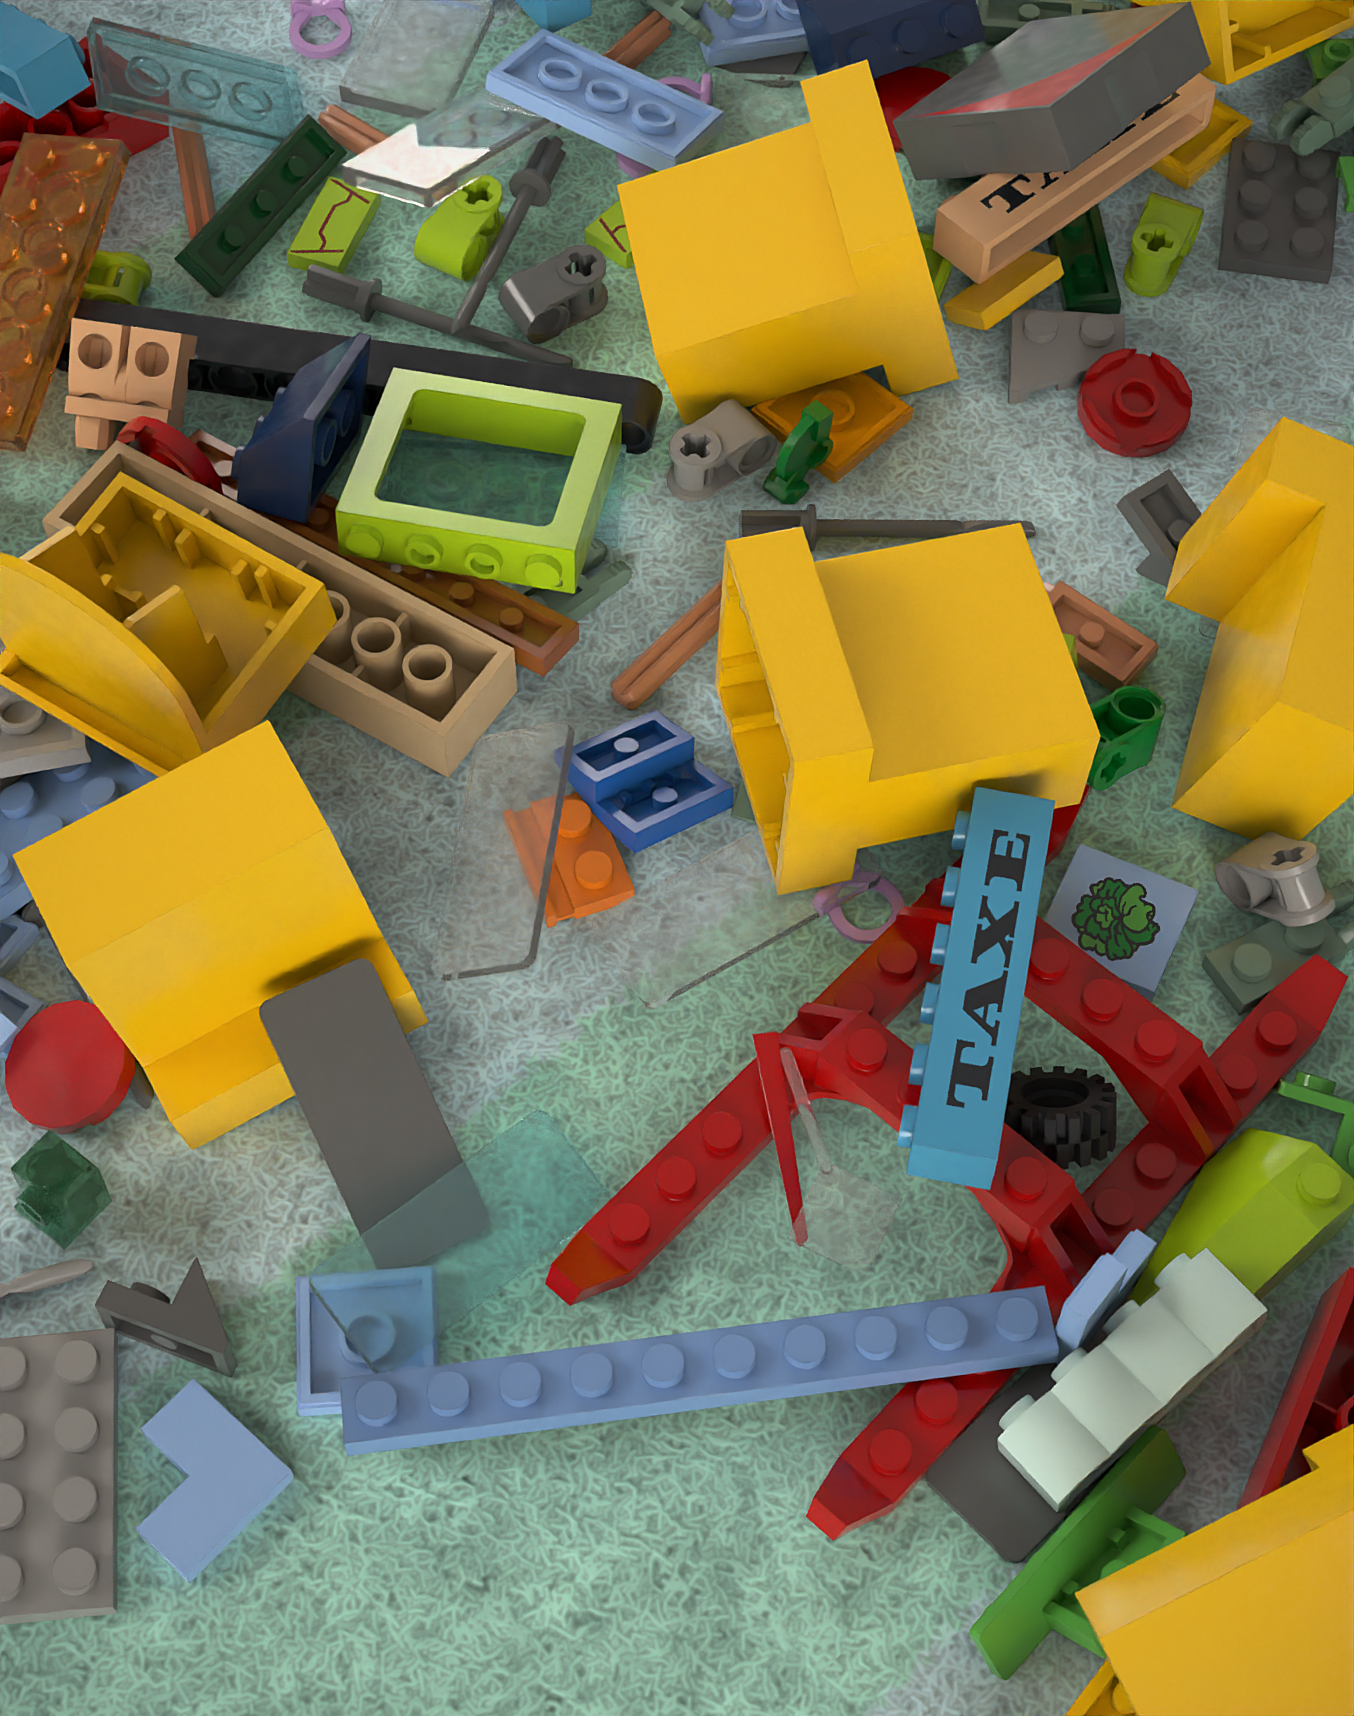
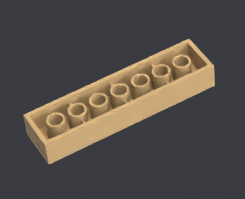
M118 440L110 446L42 520L47 539L68 525L74 528L121 471L323 582L337 623L286 690L447 778L452 775L518 691L514 648L204 485L196 483L185 475Z

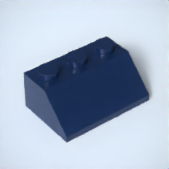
M795 0L817 76L868 60L874 79L987 40L976 0Z
M360 332L301 367L287 388L280 387L278 389L269 414L267 416H259L252 438L247 445L240 444L235 452L231 467V478L238 481V504L249 509L306 523L362 433L371 335Z

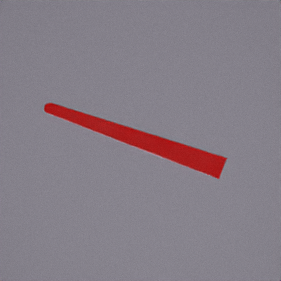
M777 1031L752 1034L795 1242L801 1247L808 1240L778 1035Z

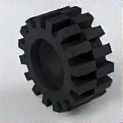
M1041 1066L1030 1068V1075H1026L1020 1070L1011 1073L1004 1123L1060 1168L1069 1169V1162H1075L1080 1168L1091 1165V1158L1102 1161L1107 1158V1151H1114L1116 1147L1117 1092H1115V1087L1111 1082L1105 1083V1077L1094 1074L1087 1078V1070L1076 1068L1072 1073H1066L1065 1066H1053V1072H1044Z

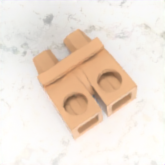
M72 318L68 370L69 395H66L64 413L76 414V447L107 451L114 441L116 420L129 422L133 418L146 416L159 419L174 428H183L185 411L182 410L187 395L189 360L195 357L198 336Z

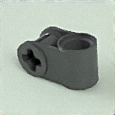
M589 245L568 247L561 253L529 269L518 271L509 277L499 291L498 300L528 341L533 344H542L559 336L564 330L598 315L605 309L608 304V291L602 280L606 275V259L602 252ZM574 262L575 273L572 274L571 264ZM591 290H592V294H593V301H592V303H590V293H589V291H591Z

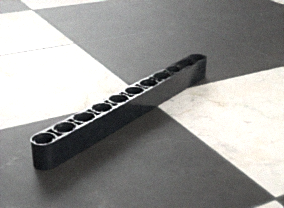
M69 297L62 300L58 305L42 347V354L52 367L68 372L72 318L194 335L198 337L195 357L189 360L187 373L188 390L273 402L280 387L287 388L301 367L350 339L352 336ZM371 339L363 415L374 416L394 367L622 404L620 452L640 455L646 453L652 447L663 395L654 383L639 377Z

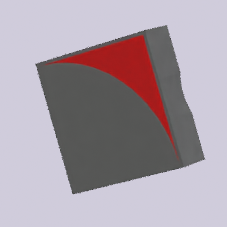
M1191 1L1033 20L894 119L893 124L916 181L965 178L992 173L1028 174L1072 171L1121 134L1136 118L1165 100L1208 67L1211 62Z

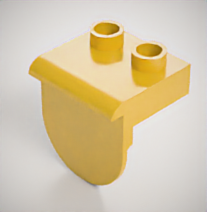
M121 471L74 528L68 525L19 558L0 552V638L6 647L0 655V685L158 778L259 725L337 623L323 582Z

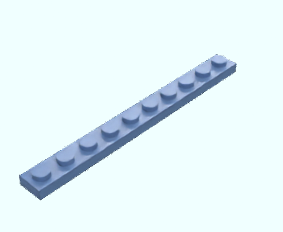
M1039 1286L340 1378L343 1442L347 1456L1025 1367L1057 1362L1059 1347L1045 1287Z

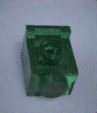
M50 1129L10 1168L21 1190V1194L16 1198L18 1203L14 1206L15 1210L63 1250L112 1202L99 1168Z

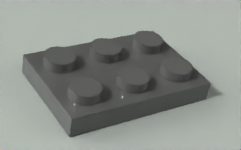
M1233 138L1229 152L1218 270L1328 285L1333 267L1339 178H1336L1334 171L1341 152L1315 149L1313 153L1302 157L1292 151L1289 145Z

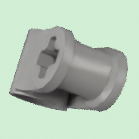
M736 399L722 402L709 414L679 429L672 435L669 442V452L674 464L670 467L667 474V487L672 495L683 501L700 502L708 499L742 476H749L763 467L776 450L777 438Z
M1268 831L1215 865V876L1220 890L1236 908L1277 920L1285 926L1297 927L1315 923L1327 917L1336 906L1332 892L1324 889L1316 868L1320 857L1316 845L1312 842L1298 841L1284 837L1274 831Z

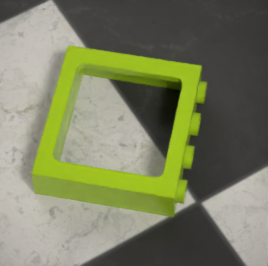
M393 367L335 510L339 554L575 594L621 451L622 404ZM403 429L574 457L553 521L547 526H533L388 502L378 499L377 494Z

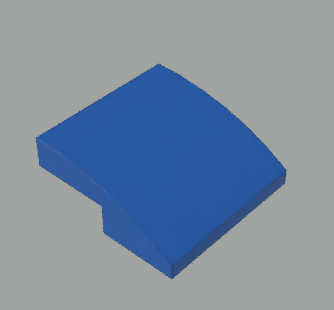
M656 709L557 753L558 765L580 798L589 806L592 813L602 824L634 853L733 807L734 787L694 758L695 737Z

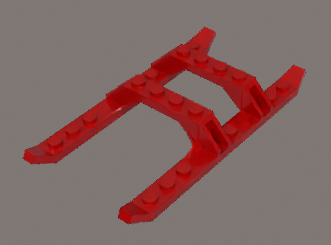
M1087 783L1080 804L1054 809L1045 867L1063 850L1076 818L1093 789ZM963 855L952 865V867L961 868ZM946 872L940 878H933L926 885L925 892L910 907L904 906L896 914V920L812 1003L806 1002L798 1010L797 1017L781 1033L777 1032L790 1122L814 1099H838L869 1108L899 1133L904 1104L918 1107L922 1086L908 1084L914 1050L889 1031L886 1026L926 987V982L930 983L943 970L941 965L930 964L937 923L951 925L953 908L941 906ZM1037 916L1024 996L1105 1059L1148 1123L1081 1195L1075 1186V1179L1003 1122L998 1159L990 1190L963 1185L975 1195L993 1220L1007 1251L1006 1266L989 1293L1044 1286L1055 1330L1065 1301L1101 1255L1105 1256L1107 1253L1113 1255L1130 1231L1134 1232L1138 1229L1145 1233L1199 1174L1203 1165L1219 1152L1276 1089L1279 1079H1285L1317 1044L1348 980V976L1323 957L1315 954L1271 990L1208 1057L1203 1049V1042ZM757 1057L577 1232L551 1263L545 1285L569 1306L631 1282L774 1139ZM1022 1367L907 1382L839 1455L814 1495L806 1517L834 1541L859 1526L893 1511L924 1477L931 1465L973 1423Z

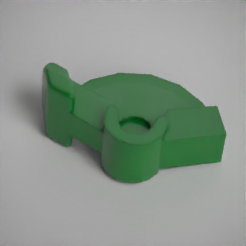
M817 400L802 410L800 422L791 431L780 450L776 467L770 471L764 480L762 488L782 504L793 505L805 496L810 486L803 481V478L810 468L815 469L822 465L832 452L834 442L829 438L834 412Z

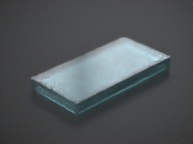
M96 17L92 18L87 29L98 109L272 151L305 117L297 69Z
M402 432L391 460L385 501L533 526H547L553 521L574 457L431 433ZM622 444L592 538L596 537L609 548H618L627 456L626 445Z

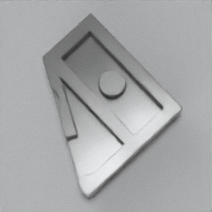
M1018 308L1013 311L1010 319L1008 404L1025 402L1028 393L1054 386L1057 391L1078 385L1084 379L1088 368L1101 356L1125 348V315Z

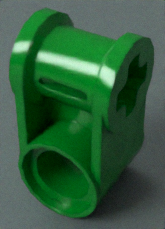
M1124 686L1090 705L1101 735L1087 779V783L1097 791L1108 789L1118 779L1137 768L1146 766L1152 760L1166 705L1157 693L1148 688Z

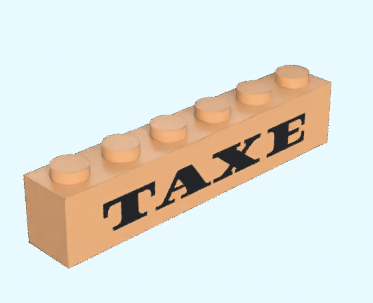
M1198 73L1165 100L1136 118L1121 134L1072 171L1028 174H983L979 181L960 194L948 197L937 208L933 249L980 285L1025 252L1036 247L1095 204L1108 197L1207 128L1210 122L1217 85Z

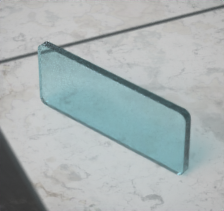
M535 1110L316 1267L309 1277V1286L374 1373L393 1371L579 1231L611 1199V1196L551 1116L545 1111Z

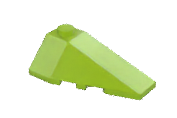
M1249 1127L1203 1165L1127 1302L1134 1300L1139 1306L1144 1304L1160 1290L1154 1281L1173 1259L1182 1253L1193 1259L1206 1248L1260 1301L1347 1225L1354 1213V1179L1316 1143Z

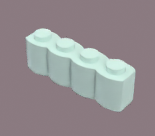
M1207 1248L1193 1259H1190L1185 1253L1173 1259L1156 1277L1154 1283L1160 1290L1141 1306L1134 1300L1124 1304L1104 1325L1103 1330L1109 1336L1103 1343L1090 1353H1087L1082 1347L1074 1350L1051 1374V1377L1057 1384L1037 1401L1030 1395H1026L1015 1403L999 1421V1425L1004 1432L997 1439L998 1450L1058 1514L1073 1503L1113 1463L1120 1459L1125 1451L1138 1440L1150 1425H1156L1165 1415L1178 1406L1217 1367L1240 1349L1264 1325L1268 1309Z

